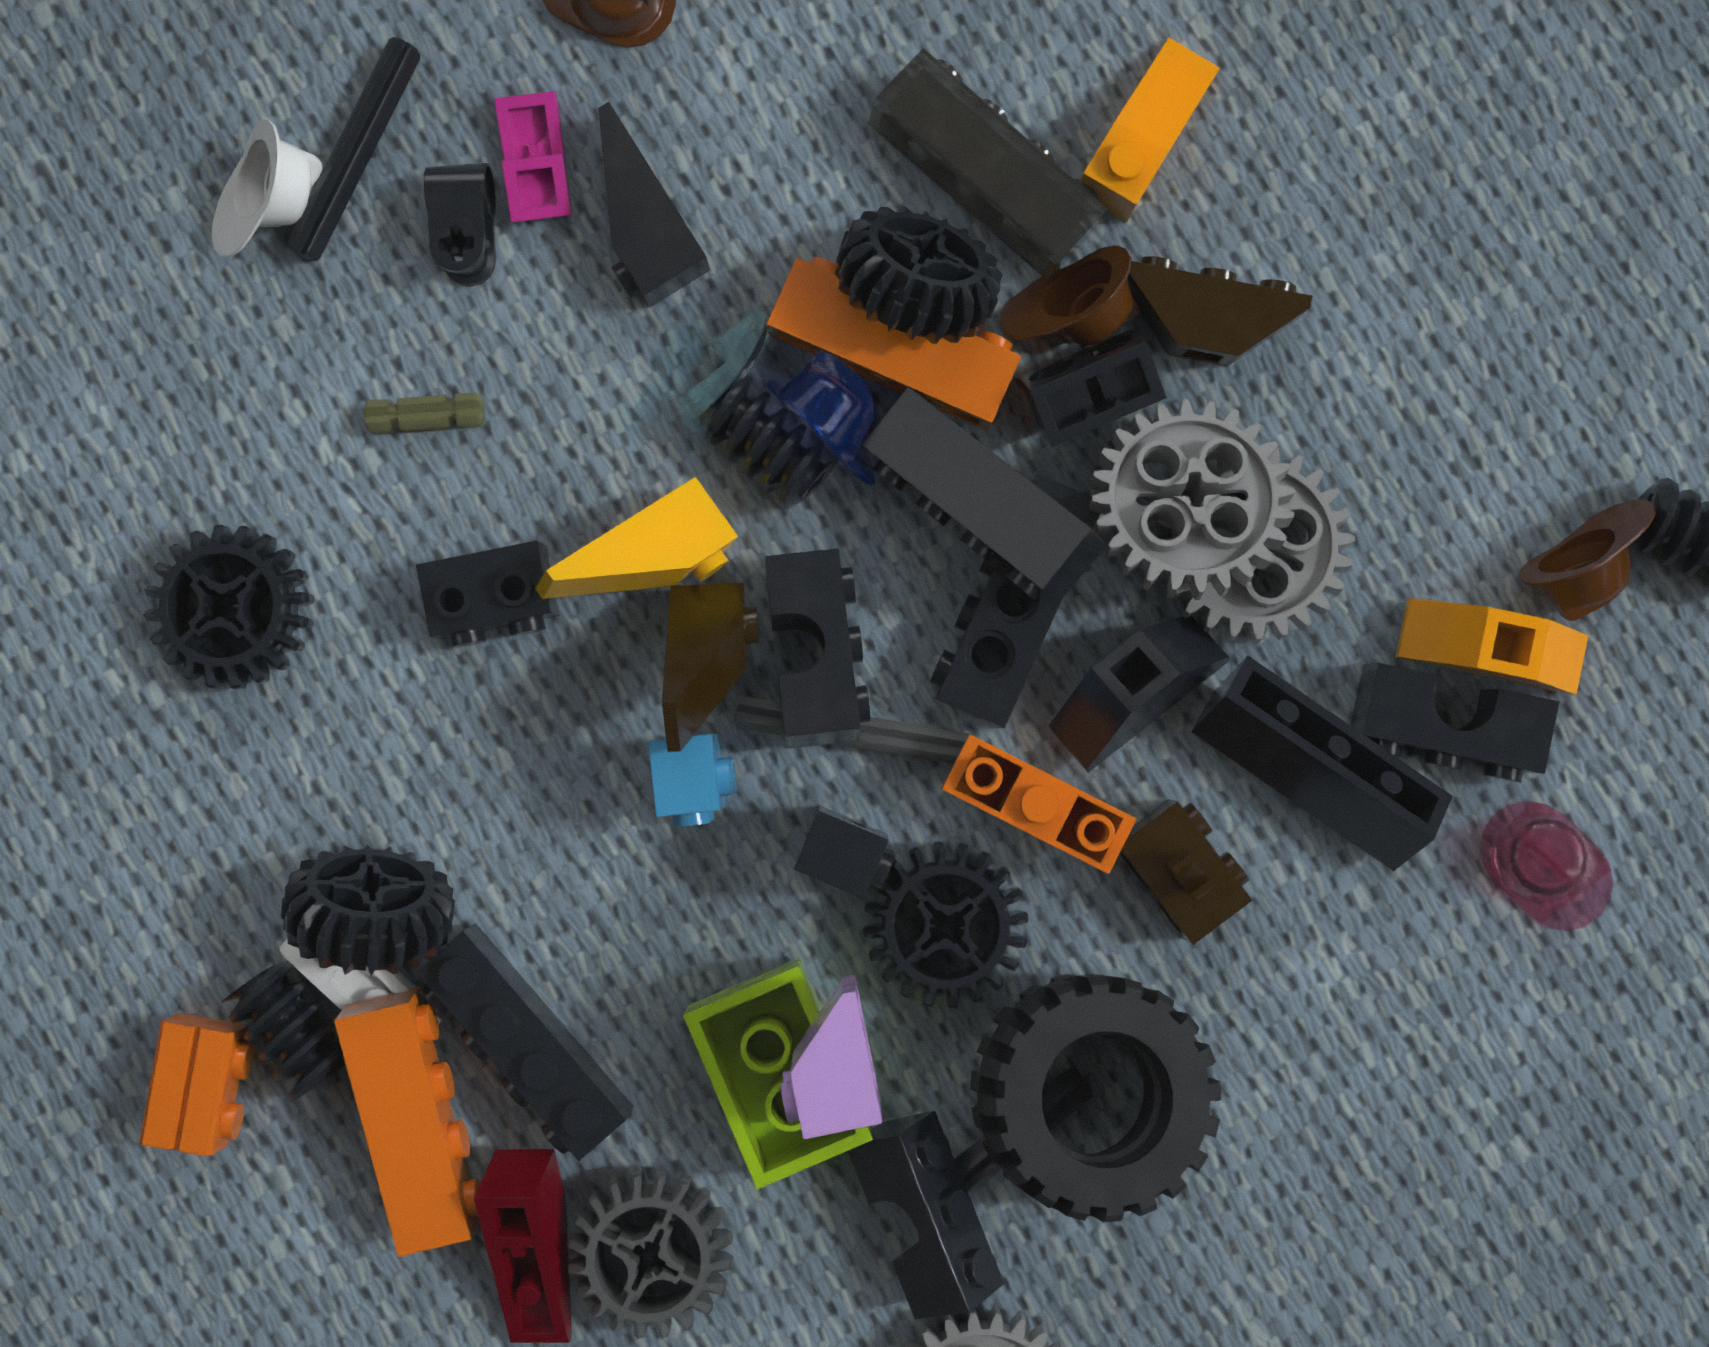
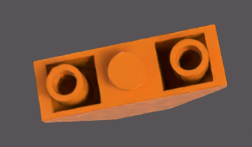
M971 734L968 735L942 787V790L1107 874L1110 873L1137 818Z

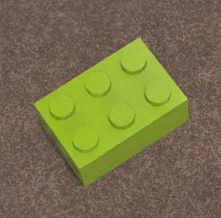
M801 957L688 1005L683 1014L757 1190L873 1140L872 1126L803 1140L800 1121L787 1122L780 1085L784 1082L783 1072L791 1070L794 1050L822 1009Z

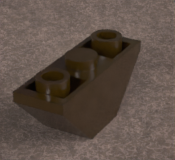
M1155 256L1142 257L1141 262L1131 261V269L1126 278L1133 294L1138 300L1139 313L1169 356L1226 367L1299 319L1310 309L1313 297L1312 295L1296 293V285L1290 282L1266 279L1261 280L1259 285L1236 281L1237 275L1235 273L1219 268H1203L1200 274L1177 270L1176 262Z

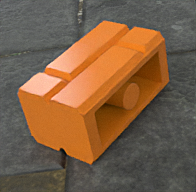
M177 1013L161 1020L139 1141L141 1145L167 1150L176 1149L178 1152L202 1156H213L228 1146L229 1140H236L244 1118V1105L236 1103L239 1080L247 1079L255 1056L254 1043H247L243 1038L249 1025L184 1013Z

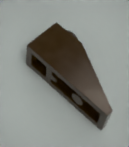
M744 583L670 586L662 693L667 752H680L747 669V644L759 642L757 607H746Z

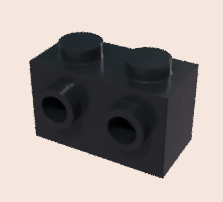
M536 540L416 564L429 636L441 640L448 639L450 648H459L486 642L485 631L508 627L510 636L546 630L544 619L560 616L557 599H542L535 590L545 571L550 568L546 545Z

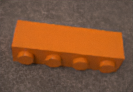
M796 257L767 322L769 336L901 394L910 387L939 411L987 432L989 431L1021 359V355L1011 351L1013 344L1009 340L995 333L980 330L978 336L961 337L958 343H950L941 338L937 344H932L925 337L916 336L913 340H910L906 333L896 329L888 332V326L884 323L868 321L866 319L867 312L864 309L853 308L849 305L850 296L845 295L838 289L840 279L834 274L837 264L820 257H813L811 263Z
M420 987L396 994L391 993L374 999L353 1002L346 1005L334 1020L398 1257L471 1240L479 1221L473 1198L480 1185V1181L478 1178L470 1179L465 1157L470 1155L468 1132L462 1120L455 1121L449 1100L454 1098L455 1095L453 1075L447 1062L439 1063L434 1040L439 1038L438 1019L435 1009L430 1003L422 1005L423 998Z

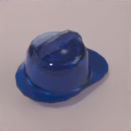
M821 352L815 355L785 385L772 380L767 382L766 385L769 390L783 404L807 422L829 450L849 471L865 484L871 486L875 484L876 480L871 469L858 452L874 419V400L869 386L859 374L833 354Z

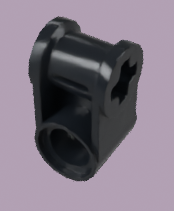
M488 163L426 167L424 171V197L428 212L429 249L431 256L455 283L468 287L480 285L491 277L496 265L494 228L496 193L490 165ZM469 242L473 248L464 250L463 260L456 261L452 255L461 254L463 244Z

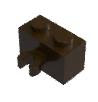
M1168 799L1133 826L1119 854L1182 938L1194 945L1253 900L1242 887L1249 881L1242 867L1227 851L1219 856L1205 838L1212 832V829L1202 814L1192 803L1182 807L1178 801Z

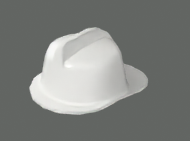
M269 119L260 120L252 129L243 156L218 200L212 224V242L214 250L221 257H233L240 252L258 227H280L296 223L301 218L308 199L321 175L322 163L320 159L290 143L280 140L276 126Z

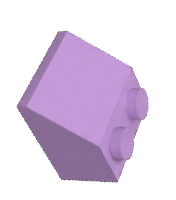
M855 975L842 977L794 1050L791 1070L783 1072L784 1082L780 1085L787 1122L800 1121L803 1140L882 1124L880 1095Z

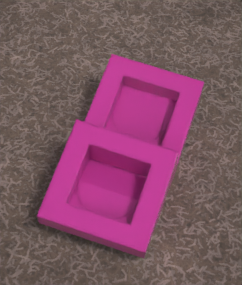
M557 91L494 98L504 160L501 162L511 222L572 215Z

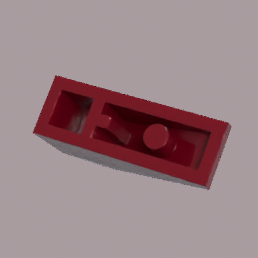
M496 1149L473 1199L510 1342L569 1343L572 1336L568 1273L566 1197L555 1150Z

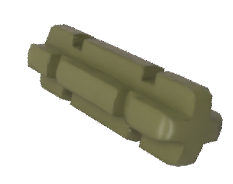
M477 393L455 394L454 399H450L447 395L398 398L395 404H393V401H389V399L369 400L364 405L366 429L374 435L394 434L396 428H400L404 433L448 430L452 429V424H457L460 428L481 427L485 423V404L483 398Z

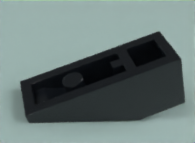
M607 102L599 107L598 110L611 244L620 260L611 269L630 299L641 293L648 306L652 307L710 271V266L700 245L613 107Z

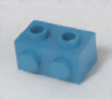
M720 733L692 736L680 752H667L666 739L648 741L656 817L672 815L673 827L701 825L715 820L714 811L726 807L727 796L737 793L733 756L722 758Z

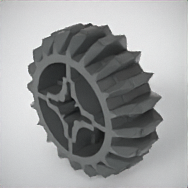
M664 1167L657 1168L653 1184L646 1185L645 1173L641 1168H635L630 1174L631 1189L628 1190L623 1180L615 1175L607 1183L610 1197L603 1192L594 1190L587 1199L593 1212L579 1211L574 1219V1224L583 1233L572 1234L567 1242L568 1249L580 1254V1256L570 1261L568 1273L574 1276H588L578 1284L575 1290L577 1298H587L596 1294L598 1298L590 1310L592 1317L598 1318L602 1316L607 1309L614 1312L615 1314L610 1325L613 1332H618L623 1327L625 1319L635 1321L633 1331L637 1339L644 1337L648 1323H655L657 1333L660 1337L664 1338L670 1334L671 1318L674 1317L678 1324L687 1330L694 1323L692 1308L700 1313L709 1314L714 1305L709 1293L723 1294L725 1292L727 1280L719 1272L731 1270L734 1260L733 1255L720 1250L732 1244V1231L724 1228L713 1229L724 1220L725 1210L721 1206L711 1208L706 1212L702 1210L710 1198L711 1191L703 1187L691 1198L686 1194L691 1177L687 1174H682L679 1177L675 1188L666 1186L668 1173ZM635 1208H660L656 1218L647 1225L637 1226L625 1222L623 1226L612 1222L622 1213ZM677 1217L681 1218L695 1235L700 1249L701 1264L689 1259V1251L681 1248L674 1240L672 1229ZM663 1229L664 1231L659 1242L660 1249L655 1262H649L644 1273L639 1275L638 1272L643 1261L641 1258L643 1249H645L648 1241H654L658 1230ZM602 1242L612 1246L611 1253L622 1259L627 1266L628 1279L624 1287L614 1279L606 1266ZM681 1279L688 1283L683 1288L668 1295L658 1297L642 1295L645 1288L657 1280H666L677 1284Z

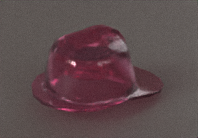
M1531 801L1507 805L1492 816L1483 831L1480 847L1484 869L1496 885L1511 897L1528 915L1548 928L1563 931L1586 927L1601 916L1611 899L1613 877L1610 864L1599 847L1575 824L1549 805Z

